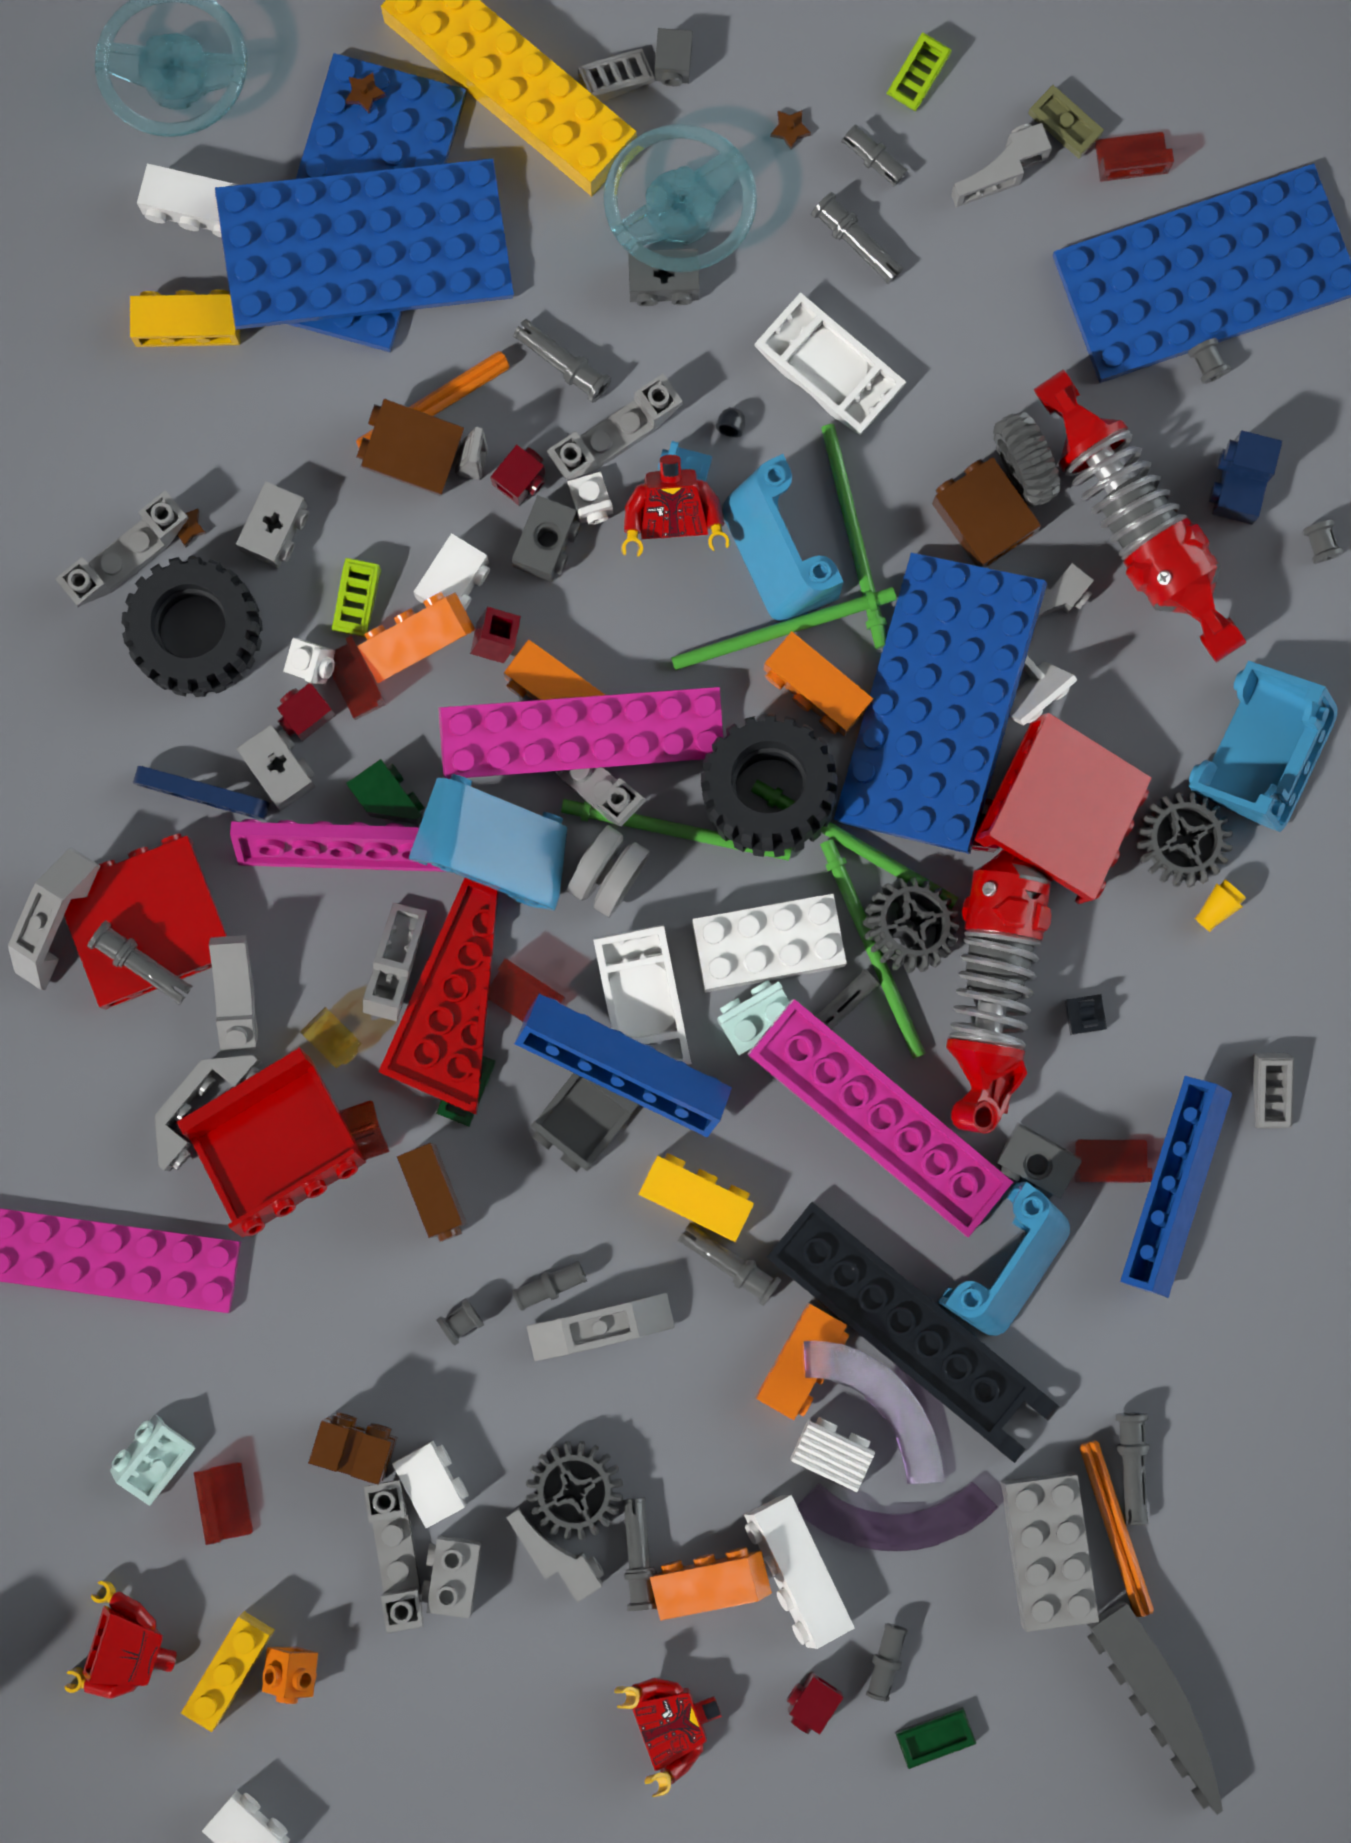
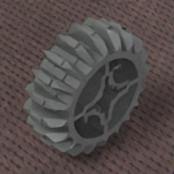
M1019 412L1003 417V420L995 423L993 433L996 450L1000 457L999 460L1008 479L1028 506L1034 507L1038 504L1043 505L1058 496L1061 487L1058 476L1059 470L1055 465V459L1052 456L1045 436L1041 433L1040 427L1036 425L1034 419L1026 412Z
M1176 792L1173 797V803L1168 796H1163L1160 799L1162 808L1153 803L1149 810L1154 817L1144 814L1140 819L1149 828L1142 827L1136 831L1137 835L1146 838V840L1138 842L1136 848L1148 850V853L1140 858L1141 862L1145 863L1151 859L1154 863L1148 872L1153 874L1158 869L1162 870L1163 872L1159 879L1162 883L1166 882L1170 875H1172L1174 887H1179L1184 877L1188 888L1195 886V875L1202 884L1209 881L1207 872L1213 876L1218 875L1220 870L1216 863L1225 865L1228 862V858L1220 853V851L1229 852L1233 848L1230 843L1223 842V839L1233 835L1232 830L1222 831L1221 826L1229 822L1228 817H1222L1219 820L1215 817V814L1221 809L1220 806L1216 805L1211 810H1208L1206 808L1209 803L1208 797L1202 798L1199 804H1196V793L1194 792L1188 794L1186 802H1184L1182 793ZM1178 812L1192 814L1202 820L1204 824L1196 827L1187 824L1183 817H1179ZM1167 816L1170 822L1168 825L1170 838L1164 844L1158 846V828L1164 817ZM1178 832H1181L1183 836H1191L1198 833L1188 843L1191 846L1190 848H1188L1186 843L1177 844L1173 847L1170 846L1181 836ZM1210 834L1211 849L1208 857L1202 863L1199 858L1201 854L1199 841L1204 836ZM1178 853L1185 862L1190 863L1191 867L1177 866L1168 861L1164 855Z
M916 877L910 878L907 885L902 878L894 882V887L887 883L882 887V893L876 892L872 896L874 904H869L865 909V912L870 917L864 919L863 925L872 929L865 934V939L875 940L876 943L871 947V952L874 953L881 950L884 953L880 958L881 963L892 959L893 970H898L902 964H904L906 973H912L916 966L920 972H925L929 968V964L937 967L941 963V958H947L951 954L949 947H953L957 943V938L952 934L959 930L960 925L951 922V920L957 917L958 911H948L947 907L952 903V898H946L942 901L939 898L942 888H937L934 892L930 891V881H924L920 887ZM897 902L899 908L896 911L897 920L887 925L886 914L889 905ZM916 903L923 906L928 912L921 911ZM907 920H910V924L913 922L916 926H920L915 931H913V926L911 928H908L907 925H902ZM935 925V941L932 947L926 949L924 944L926 940L925 931ZM893 938L902 940L907 948L898 944Z
M565 1441V1453L560 1454L556 1445L551 1446L550 1450L554 1458L550 1460L542 1453L539 1456V1460L545 1466L544 1469L534 1465L530 1469L534 1475L539 1476V1479H528L526 1481L527 1487L537 1488L536 1493H530L526 1496L527 1501L533 1502L538 1500L539 1505L534 1506L530 1510L531 1515L534 1516L543 1511L545 1516L539 1521V1526L544 1527L549 1521H552L554 1525L551 1528L550 1534L553 1536L558 1533L559 1527L566 1528L564 1533L565 1540H570L572 1529H578L579 1540H584V1528L588 1526L594 1536L598 1535L599 1529L596 1525L598 1520L606 1527L611 1524L609 1518L604 1515L606 1511L612 1515L619 1513V1509L610 1504L611 1500H623V1494L613 1492V1488L623 1486V1480H611L610 1477L619 1471V1467L614 1465L606 1469L604 1465L610 1460L611 1456L606 1453L600 1460L595 1458L599 1450L597 1445L592 1447L590 1454L584 1453L585 1441H579L578 1452H572L570 1441ZM576 1460L588 1463L598 1472L586 1477H579L574 1474L571 1467L569 1468L567 1461ZM557 1467L563 1483L562 1488L546 1499V1478ZM568 1477L576 1486L591 1482L585 1485V1491L580 1493L583 1495L581 1497L583 1506L574 1495H566L558 1499L564 1495L565 1490L569 1489V1486L566 1485L569 1481ZM604 1482L605 1497L603 1503L595 1513H592L587 1500V1493L596 1485ZM562 1504H571L577 1509L583 1519L572 1520L564 1518L554 1512L552 1508Z

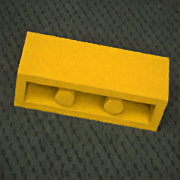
M188 290L176 291L175 295H161L155 291H143L140 293V296H130V338L136 347L240 345V329L235 330L230 292L227 290H212L208 295H196L195 292Z
M666 1153L664 1158L657 1156L638 1195L736 1242L754 1205L753 1202L748 1200L750 1193L732 1184L729 1190H726L716 1185L718 1177L702 1169H698L697 1174H694L683 1168L686 1163L685 1161L669 1153Z
M244 1611L235 1621L181 1711V1714L213 1732L219 1725L275 1629Z

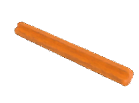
M497 351L412 404L409 408L434 416L508 370L510 367L509 362L501 351ZM373 429L356 440L358 448L363 438L370 440Z
M1096 1440L1085 1442L1080 1445L1079 1449L1133 1613L1136 1617L1150 1615L1153 1613L1154 1608L1100 1445Z

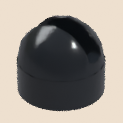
M729 407L723 410L718 417L716 429L721 434L729 437H741L746 423L745 416L741 410Z

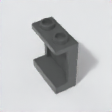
M573 1073L537 1120L531 1124L530 1127L536 1131L532 1137L548 1150L552 1145L561 1150L564 1154L560 1160L577 1172L581 1167L588 1171L639 1104Z

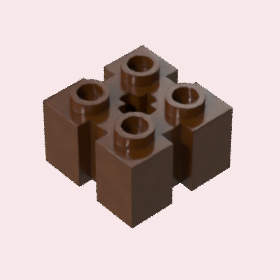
M336 1412V1415L333 1414L321 1420L308 1464L334 1472L338 1471L379 1485L386 1478L398 1439L397 1436L390 1435L392 1429L376 1423H371L367 1425V1428L356 1424V1417Z

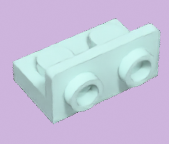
M767 980L751 990L753 997L741 1003L737 998L720 1008L723 1014L717 1018V1021L738 1056L754 1047L789 1004L790 1001L782 990L783 987L780 982L771 985L770 981Z
M155 1414L149 1421H144L135 1433V1439L126 1450H121L115 1456L110 1472L119 1486L150 1506L196 1448L193 1443L165 1425L162 1418Z

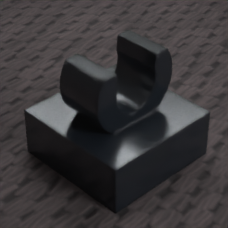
M1102 994L1065 1000L1070 1035L1107 1029Z

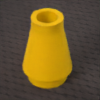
M1225 879L1220 885L1216 883L1194 919L1207 931L1211 932L1214 927L1243 907L1241 903L1246 897Z

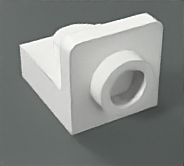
M601 471L567 481L580 523L588 522V525H596L608 520V515L613 514V505L611 499H609Z
M292 638L283 672L304 678L309 683L326 684L327 679L330 678L334 671L335 662L333 658L335 650L299 638Z

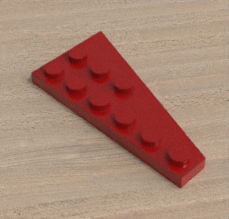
M464 878L378 1072L477 1115L499 892Z

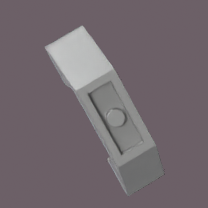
M663 373L635 391L634 401L581 436L575 431L549 448L547 453L566 481L593 472L652 434L683 404V401Z
M166 490L138 512L142 520L91 561L87 562L81 557L55 578L78 607L112 593L167 549L189 518Z
M603 767L553 771L566 785L608 821L622 826L646 801L644 797L621 778L617 780Z
M70 848L35 882L8 943V949L14 973L41 990H46L59 961V958L49 953L48 950L71 899L87 897L100 868L99 864L75 849Z
M247 1055L204 1059L196 1065L154 1115L158 1166L162 1170L170 1171L173 1167L178 1170L190 1157L191 1153L187 1150L191 1147L192 1143L171 1125L174 1122L177 1123V1121L186 1117L191 1112L192 1107L189 1104L197 1094L204 1096L216 1081L213 1075L218 1073L235 1087L260 1072L257 1067L262 1061L259 1058Z
M666 1292L619 1305L528 1325L527 1331L534 1361L640 1338L675 1328Z
M396 1480L380 1483L379 1485L364 1486L369 1523H373L383 1586L381 1601L386 1633L423 1627L420 1578L410 1516L401 1481Z

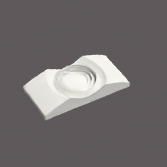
M801 292L755 343V347L786 378L803 388L828 414L859 435L866 430L906 384L903 378Z
M664 924L593 938L611 1029L618 1030L644 1045H649L658 1052L675 1060L682 1061L687 1065L691 1064Z

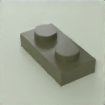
M1054 85L1037 100L1028 112L1039 124L1042 123L1044 129L1078 159L1087 152L1104 132L1103 128Z

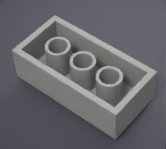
M1070 1471L1001 1481L1020 1620L1023 1629L1026 1632L1099 1622L1078 1475Z

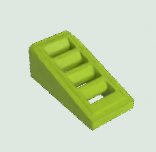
M922 32L886 94L916 112L952 54V50ZM923 48L939 57L936 63L920 54ZM915 60L932 69L930 74L928 75L913 66ZM910 72L924 80L923 86L921 87L906 78L907 73ZM901 83L918 93L915 99L898 89Z
M345 558L332 631L365 637L364 634L369 629L382 571L380 565ZM356 572L370 575L369 581L352 578V574ZM349 587L366 589L367 594L362 595L349 592ZM346 601L364 604V610L345 606ZM343 614L362 618L361 624L343 621Z

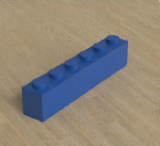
M538 994L528 1010L514 1043L705 1137H708L721 1121L732 1087L720 1082L715 1077L697 1071L682 1061L675 1060L658 1052L649 1045H644L618 1030L611 1029L593 1020L588 1015L580 1014L560 1004L557 1000Z
M1184 1076L1120 1282L1169 1298L1232 1097V1092L1220 1085Z

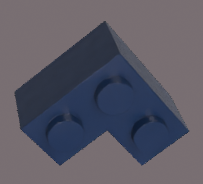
M1241 430L1234 440L1230 439L1228 441L1226 449H1222L1217 469L1223 470L1220 483L1214 482L1210 493L1209 502L1214 503L1213 515L1251 525L1257 520L1260 515L1267 483L1275 474L1282 440Z

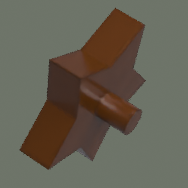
M372 72L363 79L349 77L352 90L346 99V104H360L370 113L374 101L386 96L385 92L375 85L374 73Z
M802 110L792 115L777 111L778 125L770 137L784 139L791 150L797 139L811 136V132L802 124Z
M198 508L185 513L189 519L176 535L180 538L185 548L193 537L206 534L198 524Z

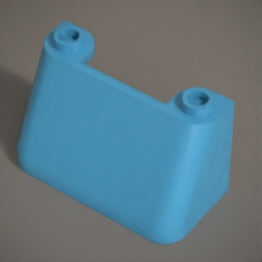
M784 454L766 461L726 498L722 510L727 527L769 615L778 622L808 614L838 600L844 583L837 566L830 558L818 555L802 561L779 513L778 498L789 489L792 482L791 469Z
M1248 661L1244 671L1241 670L1234 681V690L1237 691V698L1240 701L1212 762L1204 760L1200 765L1196 764L1193 767L1189 777V787L1194 793L1202 797H1208L1210 801L1267 828L1281 832L1289 822L1336 721L1338 708L1326 686Z
M452 774L450 779L437 778L408 859L423 865L432 863L431 865L441 868L440 870L458 874L506 893L509 897L516 899L517 902L529 907L555 911L560 898L568 830L565 825H562L563 818L548 812H543L541 816L471 787L472 780L460 775Z
M1027 1182L1016 1183L1007 1196V1199L1013 1204V1213L1015 1215L1012 1224L1026 1232V1234L991 1287L987 1289L975 1281H965L954 1290L947 1287L938 1300L939 1304L989 1336H998L1009 1328L1070 1234L1068 1218L1042 1192Z

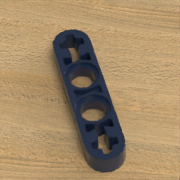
M137 766L133 784L143 788L265 821L270 805L269 802L256 797L144 766Z

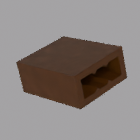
M383 399L381 406L374 404L368 421L369 425L374 426L370 440L362 439L356 458L362 459L360 468L438 496L442 495L464 427L387 399Z
M993 457L986 462L979 459L964 470L966 475L955 482L951 478L941 484L935 490L937 495H935L932 503L974 565L984 568L1037 534L1041 527L1039 521Z
M428 1143L397 1156L428 1237H438L439 1242H443L462 1234L460 1227L467 1225V1222L436 1144Z

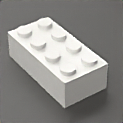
M834 894L692 919L705 992L843 968L847 964Z

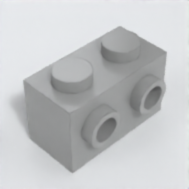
M439 1535L436 1544H429L426 1565L433 1566L431 1581L424 1580L421 1602L428 1603L426 1613L470 1619L473 1610L482 1541Z

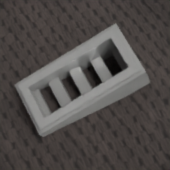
M642 48L578 67V77L582 86L602 103L655 82ZM637 61L642 73L638 77L635 76L630 64ZM624 66L629 79L623 80L618 68ZM607 72H612L616 83L610 84L606 75ZM597 76L600 77V80L603 84V86L597 88L596 83L593 79Z
M475 427L459 445L455 466V474L457 476L477 480L483 477L488 450L483 428Z
M1254 1053L1255 1127L1292 1128L1294 1057L1289 1053ZM1281 1065V1071H1266V1066ZM1266 1080H1281L1282 1086H1266ZM1265 1095H1282V1101H1265ZM1265 1109H1282L1283 1115H1265Z

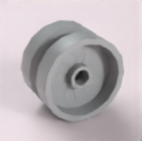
M607 825L581 858L576 872L568 885L567 892L583 901L592 895L598 885L601 886L594 899V909L610 918L637 879L650 855V851L633 842L625 848L619 858L616 857L623 844V834Z

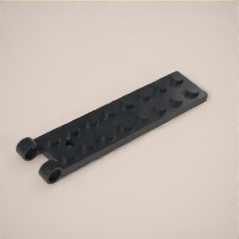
M813 1202L808 1205L767 1255L766 1258L1012 1462L1016 1463L1026 1449L1002 1428L1025 1401L1048 1421L1060 1408L1051 1398ZM981 1384H987L991 1389V1393L987 1398H981L977 1393V1389Z

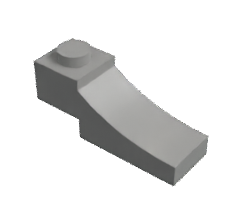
M1027 123L1013 129L1012 134H1009L1005 146L1006 149L993 162L972 176L954 183L951 196L955 207L957 208L1020 185L1024 175L1023 169L1047 161L1052 147L1042 123L1034 126Z
M1071 563L1051 589L1046 587L1037 620L1059 610H1063L1068 614L1073 606L1080 610L1093 594L1088 588L1094 580Z
M393 902L363 998V1013L398 1021L416 952L427 919V911Z
M246 935L212 937L209 941L214 981L216 1025L220 1050L256 1049L258 1026Z
M520 1506L508 1513L507 1520L545 1580L558 1572L577 1603L602 1587L603 1582L600 1577L604 1575V1572L594 1556L588 1559L584 1552L575 1555L555 1544L533 1524Z

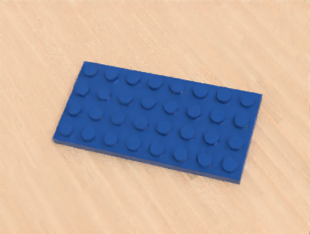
M333 53L296 179L446 164L466 100L467 90ZM373 72L375 85L385 92L386 96L374 101L370 113L360 104H346V99L352 90L349 77L363 79ZM403 311L290 323L288 325L391 353Z
M493 159L215 188L235 330L513 299L514 292Z
M1315 164L1054 251L1052 255L1099 383L1187 354L1190 349L1206 340L1217 338L1218 342H1222L1351 298V259Z
M916 553L910 554L870 692L873 701L865 710L835 813L834 820L836 822L971 854L1047 587L1045 580Z

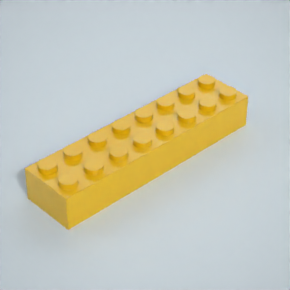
M385 0L381 5L385 24L460 87L465 88L472 97L591 197L637 147L636 130L480 0Z

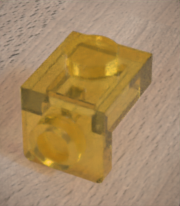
M326 1006L300 1031L335 1068H338L341 1064L349 1063L357 1055L358 1048L361 1045L358 1038Z

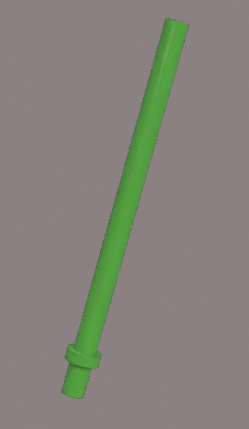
M828 424L821 427L861 593L862 596H865L866 591L872 590L873 593L876 591L835 424ZM877 606L878 610L876 611L866 610L868 621L865 624L867 630H871L875 649H880L885 645L887 635L884 626L887 625L886 617H882L880 607Z
M893 587L874 593L872 590L865 592V596L671 657L676 671L789 635L791 631L795 633L868 609L871 612L878 610L877 606L896 601V594Z
M758 779L751 789L752 793L768 801L767 805L771 808L776 806L784 810L796 802L782 794L784 790L777 787L775 790ZM831 822L828 827L821 828L822 834L897 878H902L906 883H908L910 878L916 877L919 887L924 881H930ZM930 881V891L934 892L937 888H942ZM942 888V893L939 896L942 901L946 898H952V903L948 906L950 909L953 908L959 898Z
M568 799L563 800L561 813L580 816L581 821L586 822L589 819L612 823L586 801L582 803ZM633 814L622 825L738 850L734 848L732 840L725 841L718 834V831L638 814ZM746 848L745 852L753 853V850ZM792 848L784 850L785 856L774 857V851H765L764 856L789 861Z
M833 839L825 841L820 846L828 862L825 865L828 872L832 871L911 1056L914 1059L924 1055L926 1052L887 962L881 963L880 961L883 955L882 951L871 952V947L876 942L875 940L865 939V934L872 929L863 925V921L867 916L844 866L847 864L845 857L841 858Z

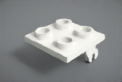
M1027 655L1024 670L1030 678L1018 687L1009 719L1023 726L1026 723L1035 721L1041 716L1043 709L1052 701L1061 699L1069 692V687L1077 681L1075 675L1045 661L1037 667Z

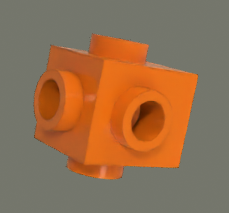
M296 1646L267 1647L262 1692L275 1695L276 1702L285 1704L298 1703V1698L313 1697L317 1677L318 1652Z

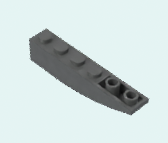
M1121 1599L1098 1615L1099 1622L1087 1624L1092 1632L1087 1638L1099 1655L1106 1652L1113 1663L1108 1666V1669L1118 1684L1121 1686L1126 1682L1133 1695L1128 1699L1139 1715L1143 1716L1147 1713L1154 1723V1726L1149 1728V1730L1161 1747L1168 1744L1175 1755L1170 1761L1180 1776L1185 1778L1189 1775L1196 1786L1191 1792L1201 1807L1206 1809L1210 1806L1218 1815L1223 1811L1214 1769L1202 1732L1188 1699L1170 1666L1129 1605Z

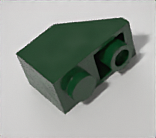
M379 759L346 783L370 817L420 824L422 822L423 816L420 812L425 807L413 791L407 795L402 789L400 783L404 781V778L393 763L386 766L382 759Z

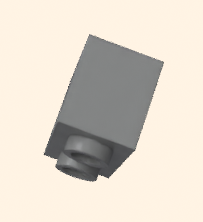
M265 481L236 542L240 552L279 569L282 561L287 562L293 552L295 543L292 542V539L297 529L302 530L308 520L309 511L306 510L308 505L305 499ZM279 520V522L282 525V528H275L273 532H271L268 525H276Z
M269 725L236 749L274 804L282 811L315 788V785L310 780L315 773L304 758L297 761L290 750L295 745L285 730L282 729L277 733L275 728ZM277 758L284 762L285 771L279 773L276 769L274 770L273 761Z

